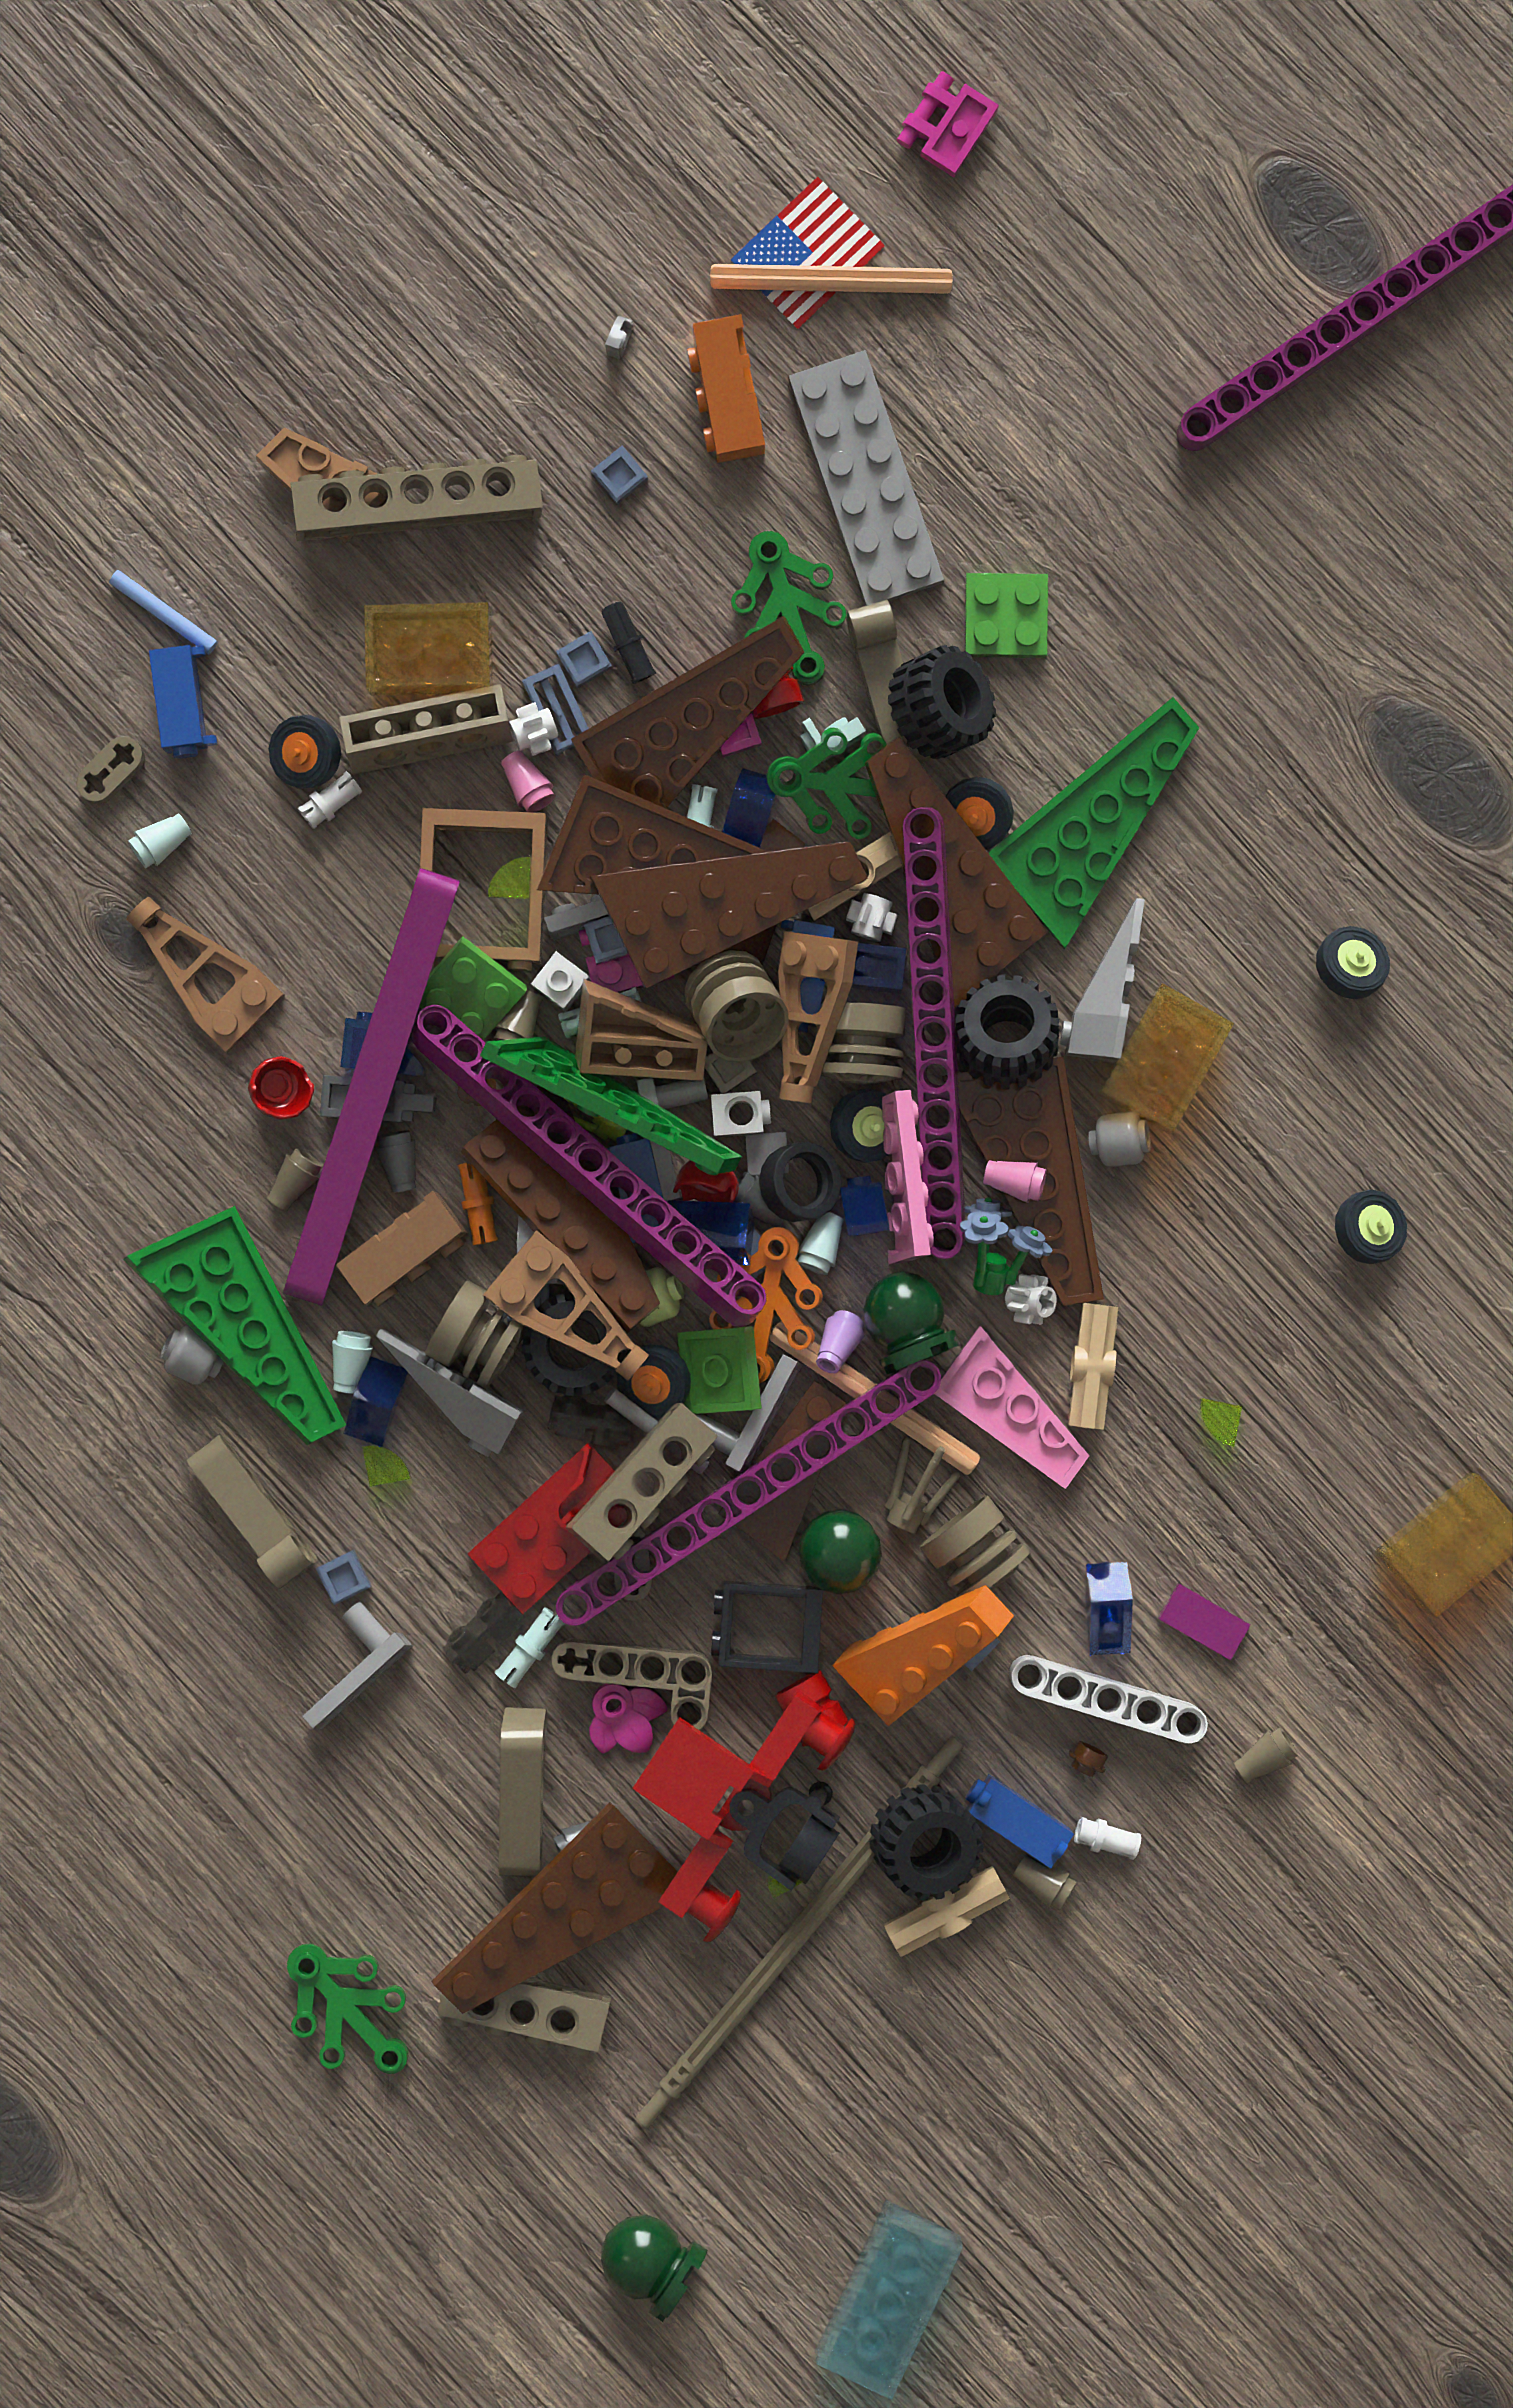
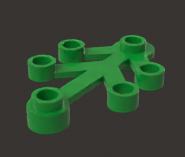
M774 531L761 532L750 543L749 558L753 566L742 588L737 590L731 598L732 609L740 616L751 614L756 606L755 595L768 574L773 591L755 627L747 631L745 638L776 621L781 612L782 617L785 616L805 652L793 665V677L802 685H814L822 679L825 665L822 657L818 653L811 651L797 607L822 619L823 623L829 628H838L843 625L846 619V609L839 602H824L790 585L784 569L809 579L810 585L817 590H824L831 585L833 571L825 563L814 565L790 553L788 543L781 534ZM765 545H773L777 549L776 555L771 558L765 557L761 553V549ZM817 570H824L829 578L824 583H818L814 580L813 574ZM740 596H747L751 600V605L747 609H740L736 605V600ZM831 608H836L841 612L842 617L840 620L832 622L826 617L827 611ZM804 660H812L816 664V669L812 673H805L800 667L801 663Z
M828 728L822 733L821 742L798 759L791 756L776 759L768 768L767 783L776 795L792 797L805 814L806 823L810 830L816 834L826 833L831 828L832 817L827 809L816 805L806 788L823 790L845 820V826L849 834L853 838L863 839L872 830L871 821L865 813L856 809L846 793L876 797L870 779L852 777L851 775L864 767L865 762L878 752L870 753L867 751L870 742H880L878 751L887 744L881 735L869 733L861 740L859 749L826 773L811 771L828 756L839 755L847 747V738L844 733L838 728ZM836 735L841 737L838 746H827L830 737ZM792 770L794 774L791 780L786 782L780 780V775L783 771ZM816 815H825L826 820L822 825L815 826L812 824L813 818ZM861 819L865 821V826L862 830H852V825L856 820Z
M302 1944L296 1947L289 1955L287 1961L288 1973L292 1980L298 1983L297 2014L291 2023L293 2033L300 2038H307L315 2032L318 2025L317 2018L313 2014L316 1987L327 1999L325 2045L319 2053V2060L324 2067L328 2069L337 2068L345 2058V2049L342 2046L344 2018L375 2052L374 2061L380 2071L386 2074H395L405 2067L409 2056L407 2046L400 2039H386L357 2005L382 2006L387 2012L395 2013L400 2011L406 2003L405 1991L397 1985L389 1986L386 1989L339 1987L329 1974H354L359 1981H371L379 1970L376 1958L371 1955H362L359 1958L327 1957L324 1950L314 1944ZM305 1958L311 1959L315 1964L314 1971L304 1972L300 1967L301 1960ZM363 1961L370 1962L373 1966V1973L370 1975L360 1973L358 1969L359 1963ZM390 1992L398 1993L401 1997V2003L397 2006L388 2004L386 1995ZM302 2017L308 2018L312 2023V2028L308 2031H302L297 2025L298 2019ZM329 2048L336 2049L340 2055L339 2060L335 2062L327 2060L325 2051ZM387 2051L395 2052L398 2056V2062L392 2065L387 2064L383 2059V2054Z

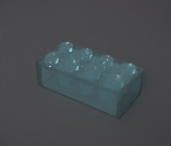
M885 2200L815 2350L816 2364L892 2400L963 2249L961 2236Z

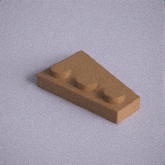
M285 427L256 455V460L290 492L291 482H298V478L304 475L318 474L322 475L323 479L339 478V474L342 472L353 470L363 471L364 475L377 474L369 470L367 466L355 460L354 462L331 452L329 448ZM377 492L369 493L364 498L365 503L372 508L382 507L387 502L386 498ZM337 496L328 497L323 502V506L331 512L341 511L346 505L344 500ZM353 536L338 538L346 544Z

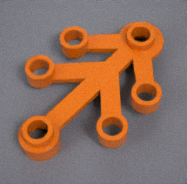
M774 1227L765 1231L759 1239L758 1252L738 1264L750 1275L766 1266L763 1283L761 1284L766 1293V1303L756 1317L754 1326L757 1363L760 1365V1373L758 1374L759 1384L769 1380L775 1368L772 1357L767 1353L775 1311L789 1331L787 1339L792 1348L796 1350L806 1349L815 1340L813 1329L803 1323L780 1287L783 1271L797 1289L795 1300L799 1307L806 1310L818 1307L823 1299L821 1289L811 1283L796 1259L799 1253L797 1237L791 1230L784 1227ZM775 1240L780 1241L784 1247L783 1253L780 1256L774 1254L771 1249L772 1243ZM718 1274V1276H717V1282H720V1281H721V1278H720V1275ZM806 1289L812 1290L815 1294L813 1304H807L803 1299V1293ZM741 1297L736 1301L739 1307L746 1310L752 1309L751 1302L747 1298ZM714 1310L711 1312L709 1322L713 1329L734 1327L730 1323L726 1327L721 1326L717 1321L718 1313ZM798 1329L805 1331L807 1334L805 1344H799L795 1339V1333Z

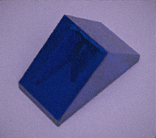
M742 768L733 790L722 830L723 833L758 848H761L777 797L767 783V775Z
M370 1356L352 1397L344 1430L345 1435L380 1447L384 1446L409 1374L404 1367Z

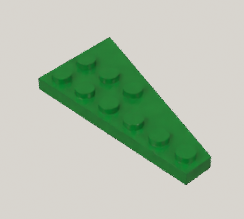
M1174 697L988 852L1039 921L1064 950L1199 730V726Z
M545 1036L486 1041L480 1057L577 1104V1108L582 1112L594 1117L602 1116L675 1154L695 1162V1166L707 1174L716 1176L720 1173L735 1171L742 1158L738 1153L606 1074L580 1073L575 1055Z
M235 1206L127 1255L123 1259L306 1445L346 1426Z

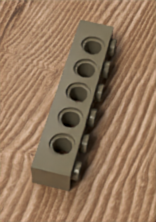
M524 455L508 456L503 458L501 463L486 464L484 459H471L462 462V466L446 468L444 463H429L421 466V470L406 472L403 467H388L380 470V474L364 475L363 471L353 470L342 472L339 474V478L323 479L322 475L310 474L299 477L298 482H291V498L297 541L541 518L543 509L537 459L527 460V457ZM492 481H501L507 485L509 491L503 496H494L488 491L486 486ZM451 485H461L467 490L468 495L462 500H454L447 495L446 489ZM418 488L423 490L428 498L421 504H413L406 499L405 494L410 489ZM377 492L382 494L387 502L382 507L372 508L365 503L364 498L369 493ZM337 496L343 499L346 505L341 511L331 512L323 506V502L328 497Z

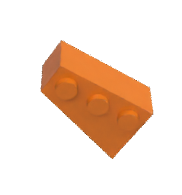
M742 314L693 323L694 347L687 349L691 373L699 372L702 387L695 388L699 413L707 412L710 427L703 428L707 453L715 451L717 463L765 454V441L750 371L749 353L746 351L743 336Z

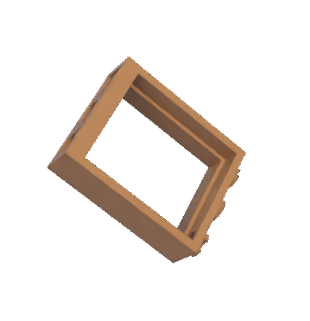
M422 808L420 868L434 872L436 830L533 834L528 948L476 947L497 963H508L507 970L532 971V964L542 965L545 891H537L536 889L546 867L548 817L546 813ZM440 944L432 967H436L454 945Z

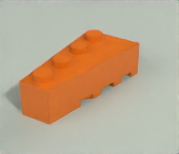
M984 1585L943 1603L937 1609L913 1616L903 1624L893 1628L888 1627L877 1632L871 1638L864 1641L861 1639L850 1644L832 1666L884 1723L890 1726L994 1641L1014 1615Z

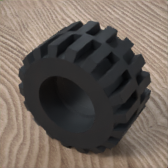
M943 645L901 664V667L893 672L894 679L890 680L888 686L891 694L888 695V704L892 707L890 714L892 720L896 721L898 725L897 731L901 737L904 736L907 739V744L912 749L917 748L920 755L924 757L930 756L932 759L945 758L983 741L988 737V732L992 731L994 726L992 718L996 717V708L993 706V701H995L994 692L990 689L989 684L991 683L988 676L983 674L981 665L978 661L974 662L968 652H961L959 647L953 645L950 647Z
M1005 975L996 976V982L990 983L987 978L980 982L979 990L972 987L966 993V1000H961L958 1006V1015H956L957 1053H960V1062L963 1067L969 1066V1074L975 1079L983 1076L985 1085L992 1087L994 1082L1001 1083V1089H1010V1083H1017L1018 1088L1027 1086L1028 1078L1031 1077L1035 1082L1042 1077V1069L1049 1071L1053 1065V1057H1057L1059 1018L1056 1003H1051V995L1045 989L1039 993L1038 983L1031 980L1028 984L1023 983V977L1014 975L1013 980H1005ZM1013 1021L1026 1027L1030 1033L1017 1042L1002 1043L990 1038L985 1031L998 1022Z
M572 1293L559 1294L544 1301L537 1310L553 1319H564L573 1311L575 1298ZM583 1311L577 1318V1320H582L594 1328L599 1343L604 1339L607 1333L606 1327L591 1311ZM527 1327L524 1328L522 1353H524L525 1363L535 1379L547 1387L548 1390L568 1396L585 1395L602 1388L615 1377L616 1369L595 1359L582 1368L572 1369L562 1366L551 1353L550 1338ZM626 1350L619 1352L618 1362L622 1363Z
M925 1784L916 1786V1791L914 1792L909 1787L900 1790L902 1796L896 1799L892 1795L888 1798L886 1802L889 1806L885 1810L879 1808L875 1815L879 1820L878 1824L871 1825L870 1833L875 1839L869 1842L870 1849L875 1854L873 1856L875 1862L893 1884L910 1897L915 1894L919 1900L928 1901L930 1894L938 1900L945 1898L944 1892L948 1890L952 1894L960 1890L958 1884L963 1880L968 1883L973 1877L969 1872L972 1868L978 1869L981 1860L976 1856L977 1853H982L984 1843L979 1839L983 1835L981 1828L976 1823L973 1815L949 1791L946 1793L941 1787L933 1785L930 1790ZM942 1827L941 1838L930 1852L922 1856L910 1857L913 1843L920 1834L931 1828Z

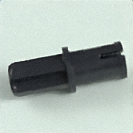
M621 601L615 602L602 609V616L616 644L613 650L614 652L619 651L632 679V684L655 675L656 671L653 669L641 643L644 637L642 634H637L624 603Z

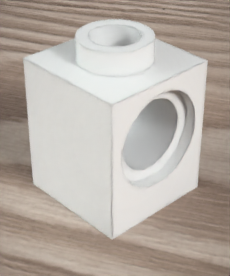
M555 951L531 985L547 999L567 1012L582 993L583 979L591 981V979L585 972Z
M760 1091L711 1095L715 1138L764 1133L763 1125L771 1124L769 1100H761ZM737 1103L748 1104L753 1110V1118L746 1125H737L729 1117L731 1108Z

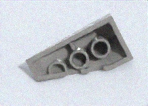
M1136 898L1132 903L1071 1016V1022L1063 1021L1059 1045L1066 1046L1065 1056L1114 1064L1121 1059L1130 1006L1129 1004H1124L1125 996H1129L1135 969L1131 961L1132 956L1136 955L1139 944L1144 899Z
M380 1329L376 1337L459 1431L470 1438L467 1445L489 1457L492 1451L498 1455L501 1454L525 1410L491 1390L483 1389L472 1379L462 1377V1374L453 1368H447L426 1356L422 1350L389 1331Z

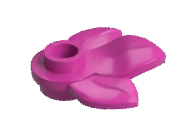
M603 1684L595 1691L592 1697L591 1705L595 1716L589 1727L590 1739L602 1754L610 1751L617 1742L631 1752H648L653 1740L652 1727L649 1721L664 1714L668 1708L664 1700L647 1687H636L628 1690L624 1685ZM610 1699L620 1700V1704L616 1709L608 1710L606 1708V1704Z

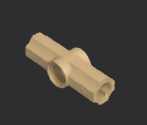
M891 832L856 853L868 877L865 882L856 884L804 910L812 922L817 921L856 895L865 893L872 885L902 867L898 852L895 851L890 838L892 836Z
M1082 1303L1078 1343L1073 1349L1070 1369V1382H1073L1068 1414L1069 1426L1104 1430L1109 1387H1112L1116 1366V1350H1113L1117 1329L1118 1307Z
M991 1866L973 1875L968 1883L965 1881L959 1883L960 1890L952 1894L948 1890L944 1892L945 1898L938 1900L930 1894L928 1901L921 1900L920 1905L884 1923V1927L900 1957L908 1955L915 1949L924 1946L938 1937L944 1939L960 1932L973 1922V1918L1009 1900L1010 1898L994 1867Z

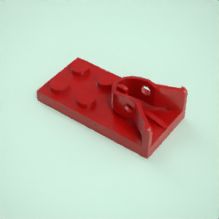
M590 1442L582 1447L581 1450L468 1553L469 1557L522 1614L591 1552L565 1528L615 1472L614 1468ZM619 1504L613 1505L608 1511L609 1523L617 1528L627 1519L626 1510Z

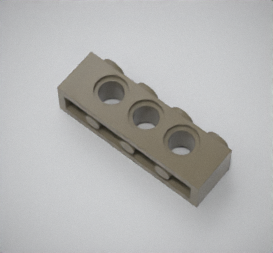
M501 684L339 717L346 755L353 775L513 742Z
M683 1403L674 1404L565 1528L601 1561H609L612 1557L619 1560L632 1546L633 1541L630 1539V1536L637 1528L641 1526L643 1529H646L660 1514L661 1510L657 1506L668 1494L673 1498L688 1481L684 1476L694 1463L700 1467L712 1455L715 1448L711 1444L718 1435ZM669 1442L676 1443L681 1450V1458L673 1466L669 1465L663 1458V1449ZM642 1473L649 1474L654 1481V1489L646 1497L641 1496L635 1487L636 1479ZM615 1504L623 1506L627 1513L626 1522L619 1528L613 1527L608 1521V1511Z
M529 1978L493 1997V2007L486 2010L475 2007L462 2014L441 1993L436 2015L444 2016V2022L457 2027H468L470 2022L485 2026V2032L500 2037H508L510 2032L525 2035L526 2042L538 2046H549L550 2042L566 2045L565 2050L567 2052L581 2056H589L590 2051L599 2052L611 1996ZM520 2000L528 2001L533 2005L535 2014L528 2019L518 2018L513 2013L512 2005ZM558 2010H567L573 2014L575 2023L566 2029L559 2028L554 2024L552 2015Z

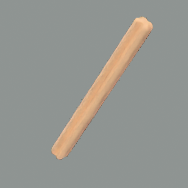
M714 264L710 269V284L714 289L948 294L952 290L953 275L950 269Z
M782 1321L778 1322L770 1335L771 1342L856 1399L877 1385L846 1363L840 1367L837 1373L823 1371L816 1364L820 1349L819 1344L813 1342L806 1349L796 1350L788 1343L787 1335L789 1331ZM798 1330L795 1333L796 1341L799 1344H805L807 1336ZM882 1390L877 1394L876 1406L879 1411L889 1413L897 1408L899 1399L886 1390ZM913 1409L890 1422L933 1453L936 1452L938 1447H943L945 1452L942 1459L966 1475H969L979 1463L980 1455Z

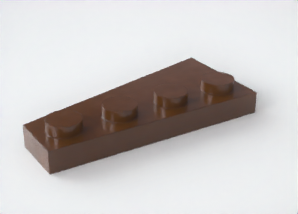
M814 1380L753 1465L827 1418L847 1403ZM814 1435L806 1443L807 1453L814 1458L825 1456L830 1449L829 1440L822 1435ZM779 1458L772 1464L771 1472L776 1479L785 1481L794 1475L795 1465L788 1458ZM822 1468L734 1526L785 1562ZM750 1480L742 1482L737 1488L738 1498L745 1503L755 1502L761 1494L759 1485ZM722 1507L718 1514L726 1518L725 1509Z

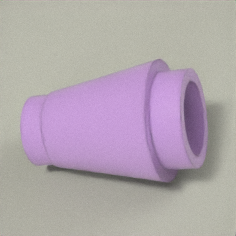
M839 1310L833 1316L827 1318L816 1364L820 1369L828 1373H837L864 1338V1323L858 1316L848 1311Z

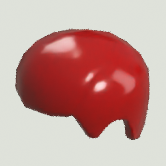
M279 1056L264 1060L252 1071L248 1091L254 1106L262 1114L277 1120L298 1117L309 1107L314 1093V1084L310 1081L305 1068L300 1063L287 1057Z
M689 1160L681 1167L677 1175L673 1193H677L680 1189L684 1202L695 1199L703 1205L721 1208L730 1206L735 1200L739 1191V1183L733 1171L720 1173L716 1176L710 1175L695 1166V1162Z

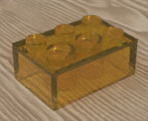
M488 602L364 605L366 688L371 696L454 694L493 686L492 621Z
M1161 983L1154 991L1122 1049L1121 1059L1114 1063L1097 1094L1126 1111L1136 1113L1141 1119L1146 1120L1151 1125L1168 1134L1174 1132L1234 1023Z
M1469 1472L1375 1551L1427 1614L1437 1618L1513 1554V1515L1479 1474Z

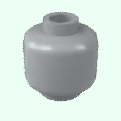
M1133 1111L1100 1116L1096 1122V1130L1089 1131L1091 1154H1099L1101 1162L1106 1167L1140 1163L1145 1153L1151 1151V1138L1147 1121L1140 1120V1117Z
M188 1325L183 1326L180 1330L173 1329L170 1332L160 1354V1359L165 1360L164 1368L168 1374L193 1385L203 1383L208 1376L215 1378L224 1362Z

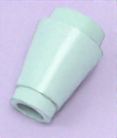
M178 813L173 817L135 831V837L128 840V843L141 864L148 868L152 864L158 866L192 832Z
M828 1212L816 1219L799 1247V1258L797 1261L801 1267L822 1275H827L830 1267H835L843 1218Z
M339 1331L337 1340L332 1341L334 1390L352 1394L358 1392V1386L361 1383L373 1347L369 1345L371 1338L369 1335L354 1331Z

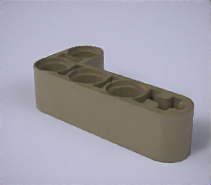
M888 600L847 611L846 622L879 735L882 736L886 744L900 736L919 763L930 760V756L924 757L920 755L917 748L912 749L907 744V739L904 736L901 737L897 731L898 725L896 721L892 720L890 714L892 707L888 704V695L891 694L888 686L890 680L894 679L893 672L901 667L903 660L896 640L897 629Z
M221 1434L217 1435L187 1459L193 1472L259 1556L257 1559L259 1566L277 1588H283L318 1561L307 1542L239 1454Z
M566 1639L559 1643L551 1658L552 1667L555 1673L562 1678L673 1690L671 1720L673 1724L680 1718L678 1708L685 1702H693L701 1709V1717L698 1721L689 1724L698 1730L702 1729L706 1724L709 1710L712 1664L703 1653L581 1639ZM570 1648L575 1649V1656L579 1658H588L590 1655L589 1649L597 1651L592 1663L593 1672L586 1671L589 1663L577 1662L573 1669H567L566 1661L560 1660L559 1656L565 1655ZM613 1652L621 1656L623 1668L620 1672L610 1674L602 1669L600 1659L604 1654ZM654 1656L663 1662L665 1670L661 1676L650 1678L642 1672L641 1663L647 1657ZM689 1661L700 1662L706 1671L703 1679L698 1682H690L685 1679L682 1674V1667L685 1663Z
M505 1707L500 1741L499 1876L536 1877L542 1869L544 1751L547 1731L546 1708Z

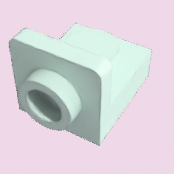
M846 717L841 718L825 729L833 727L840 729L847 738L846 748L863 739L866 733L858 717L850 722L847 721ZM810 718L802 722V729L805 733L799 736L807 751L821 742V735ZM837 735L830 737L827 746H838L841 737ZM830 755V756H828V757H827L825 760H823L822 762H825L826 760L830 759L831 757H833V756H835V755Z

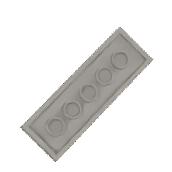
M866 350L789 375L788 380L865 606L885 600L889 602L944 583L936 554Z

